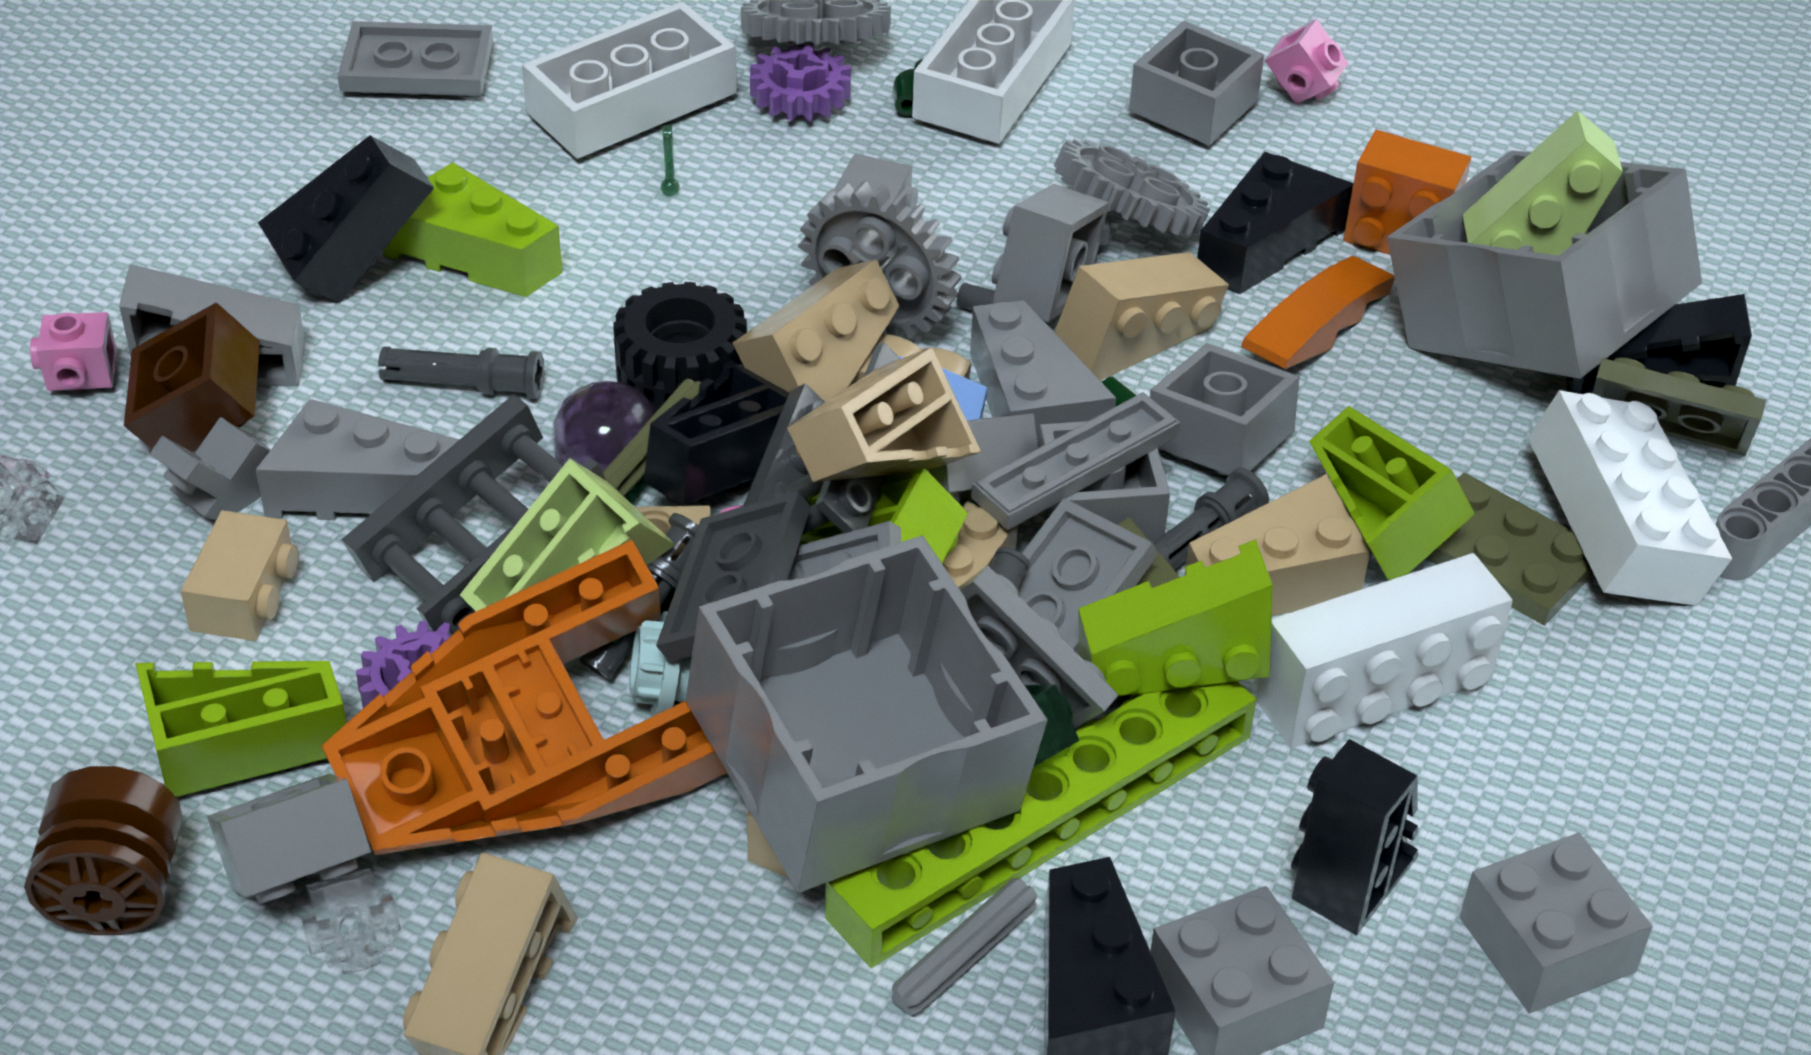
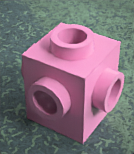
M1317 19L1283 36L1264 60L1276 76L1279 85L1287 91L1295 104L1313 96L1316 100L1328 96L1339 86L1337 79L1348 65L1339 45L1329 37Z
M109 313L43 315L39 337L31 338L30 357L33 369H41L46 390H82L113 387L118 352Z

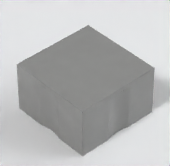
M1511 150L1468 180L1456 193L1432 205L1387 237L1409 348L1579 379L1599 365L1602 358L1606 359L1702 284L1687 172L1683 168L1620 162L1623 172L1585 234L1577 233L1573 236V245L1560 255L1536 253L1533 250V246L1526 245L1515 250L1467 242L1462 214L1531 153L1525 151Z
M923 535L847 559L839 565L817 575L777 581L699 606L685 701L798 893L1020 811L1047 724V718L1003 653L979 629L970 613L966 598Z

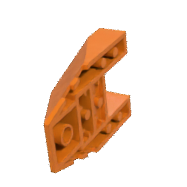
M632 540L467 615L458 623L459 629L433 653L430 654L427 651L410 666L411 672L383 697L381 693L322 745L323 752L335 776L348 780L367 840L374 855L577 824L689 792L727 773L686 701L604 740L563 664L637 630L638 625L641 626L645 620L656 621L661 619L659 587Z

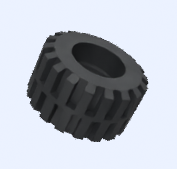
M686 281L684 284H674V282L662 283V287L658 288L650 286L641 290L642 295H632L625 301V307L619 308L615 315L616 322H613L618 386H622V393L628 399H635L636 405L644 410L653 408L656 412L686 379L693 380L694 382L700 381L701 383L707 378L714 381L722 376L723 365L730 360L744 367L732 344L747 333V319L744 318V310L740 304H734V298L729 294L717 293L716 287L710 285L701 287L696 286V282Z

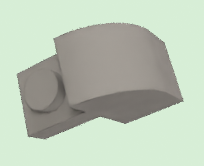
M220 417L195 453L161 436L150 452V455L168 468L163 477L173 484L169 491L204 517L217 520L221 510L238 513L261 497L256 468L271 449L251 434Z

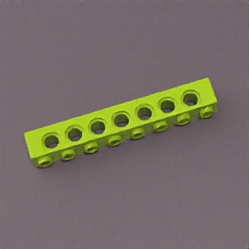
M1238 681L1132 695L1120 708L1099 720L1086 722L1075 734L1051 748L1044 747L1038 750L1020 811L827 882L825 887V919L870 968H873L993 895L1010 880L1021 878L1249 739L1257 698Z

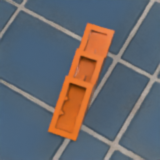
M1352 255L1326 268L1291 293L1244 337L1241 347L1284 369L1331 350L1339 330L1360 322L1367 303L1390 293L1395 276Z

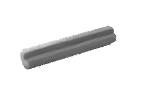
M1020 878L1012 879L893 983L891 998L896 1006L901 1007L908 1015L919 1014L1035 909L1037 894L1033 887L1027 886Z

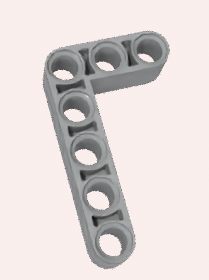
M1811 438L1719 514L1716 527L1732 557V560L1720 577L1729 580H1744L1752 576L1811 526Z

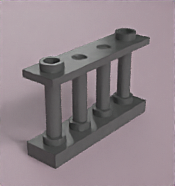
M885 342L878 344L874 349L864 377L877 368L901 358ZM806 383L789 392L743 506L799 491L808 504H810L812 497L818 495L816 503L811 505L802 536L830 522H833L843 533L865 528L870 521L886 475L819 482L812 481L804 462L796 452L795 444L787 429L788 426L825 403Z
M513 394L341 540L359 569L373 582L378 580L389 569H392L426 600L416 609L423 620L427 622L430 631H437L445 622L450 624L451 635H453L459 629L458 623L467 615L476 612L460 596L461 592L528 510L523 503L495 479L518 459H521L550 483L563 465L537 444L543 439L541 431L528 405ZM592 458L582 465L606 480L599 464ZM476 495L513 525L488 547L452 517ZM433 532H436L469 562L444 585L409 554L410 551Z

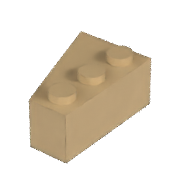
M1190 252L1079 266L1056 326L1055 334L1101 381L1212 328L1214 321L1220 314L1221 304L1229 284Z
M877 259L833 270L732 344L746 369L788 392L806 383L822 400L827 402L849 387L896 313L899 304Z
M932 347L877 368L787 427L795 444L796 452L804 462L813 482L901 474L921 468L930 471L981 452Z
M1327 474L1189 543L1186 566L1202 560L1205 567L1241 554L1238 546L1256 539L1273 584L1272 616L1291 613L1362 590L1371 552Z
M481 852L474 870L467 871L458 885L455 897L457 910L448 931L442 930L433 943L429 959L432 969L422 992L416 991L411 996L403 1017L405 1032L403 1035L419 1055H504L527 1013V1007L521 1005V1002L532 977L545 980L553 965L552 958L544 956L558 930L570 934L578 919L554 874Z

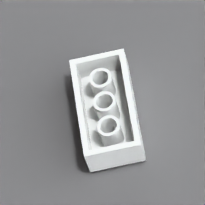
M969 0L914 70L912 118L931 123L936 127L948 128L975 136L980 140L1000 144L1071 45L1075 0Z
M683 1L522 64L526 112L576 159L593 154L607 146L634 137L648 129L675 120L677 117L737 93L736 46Z
M1559 390L1528 436V440L1603 593L1697 606L1730 563L1732 557L1720 537L1718 528L1712 522L1700 500L1697 489L1691 483L1680 463L1676 450L1671 446L1660 426L1656 413L1650 406L1638 401L1625 402L1602 398L1592 393L1578 394Z
M1474 553L1273 618L1271 622L1270 677L1259 678L1256 701L1289 748L1292 749L1312 741L1321 742L1327 740L1338 732L1364 723L1373 724L1379 722L1388 715L1414 706H1426L1437 698L1463 689L1478 688L1485 682L1492 680L1513 600Z

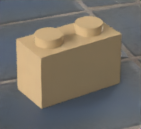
M221 510L180 591L189 631L257 641L266 620H272L276 615L279 605V592L285 579H291L294 576L298 565V547L291 543L287 520Z

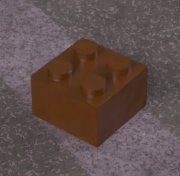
M216 302L133 348L123 426L151 449L154 448L161 436H164L191 452L197 451L220 417L237 427L243 426L249 419L255 417L260 340Z

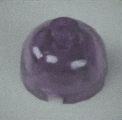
M593 382L575 389L563 400L553 422L552 437L555 459L563 466L569 458L582 466L592 458L599 464L603 472L656 412L654 406L638 389L621 382Z

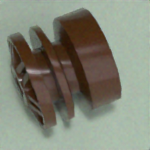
M89 766L66 773L52 784L46 800L38 831L39 837L32 854L31 865L24 885L29 903L44 918L68 930L90 935H123L144 929L158 919L165 903L166 886L172 870L170 862L177 847L183 819L179 800L159 781L142 772L118 766Z

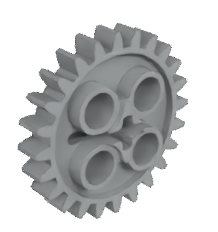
M750 0V3H743L741 7V29H743V33H750V37H762V40L777 39L778 43L794 46L820 45L822 42L833 44L855 43L862 40H872V36L882 37L883 33H889V29H891V6H888L887 2H880V0Z
M1073 139L1072 142L1066 141L1053 166L1056 168L1055 173L1062 176L1061 180L1063 182L1073 185L1072 190L1109 202L1107 211H1116L1125 220L1132 218L1143 227L1158 230L1162 233L1169 230L1177 236H1181L1182 233L1189 237H1192L1193 233L1198 235L1210 211V208L1207 207L1208 202L1200 199L1201 194L1189 190L1190 186L1182 183L1174 174L1156 165H1148L1146 161L1137 156L1132 158L1125 152L1111 146L1100 144L1098 147L1087 140L1084 143Z
M862 181L855 190L849 183H845L837 192L831 189L807 214L809 219L800 228V231L806 236L798 244V248L809 253L801 262V265L816 272L808 281L812 286L837 268L875 259L879 261L893 247L900 243L907 244V246L905 245L900 248L893 258L888 256L881 260L879 265L899 304V308L885 329L888 334L899 336L903 331L909 339L914 338L920 329L925 333L929 332L935 323H939L951 309L950 305L959 294L954 287L961 280V275L952 270L959 261V256L945 253L944 250L953 240L947 236L937 237L934 231L941 222L939 219L926 222L922 218L925 205L921 203L913 209L907 206V193L904 191L896 199L890 198L886 184H882L874 194L867 181Z

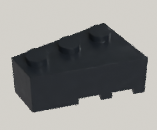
M369 135L261 219L258 224L293 281L340 303L434 187L415 159Z
M1264 152L1201 229L1197 258L1229 284L1227 290L1242 294L1284 268V261L1298 252L1307 255L1316 249L1317 241L1330 233L1337 237L1345 232L1353 183L1293 162L1287 157Z
M1745 294L1675 304L1606 359L1613 361L1616 358H1629L1642 363L1645 369L1664 374L1673 371L1685 372L1697 377L1700 383L1719 388L1726 385L1736 386L1752 337ZM1600 364L1581 379L1566 376L1567 392L1578 394L1593 393Z
M728 361L723 365L722 376L715 381L708 378L699 384L698 395L692 400L683 397L650 423L644 483L665 495L671 502L684 506L693 504L699 499L722 490L734 488L740 483L755 478L789 392L736 362Z
M1349 739L1333 759L1324 756L1318 762L1309 778L1307 790L1313 793V797L1299 824V830L1305 833L1303 843L1298 848L1291 864V870L1297 873L1291 899L1357 936L1418 858V849L1407 843V838L1413 841L1418 834V825L1407 820V814L1413 817L1418 810V775Z
M1105 857L1049 869L1044 916V1055H1168L1176 1010L1111 858Z

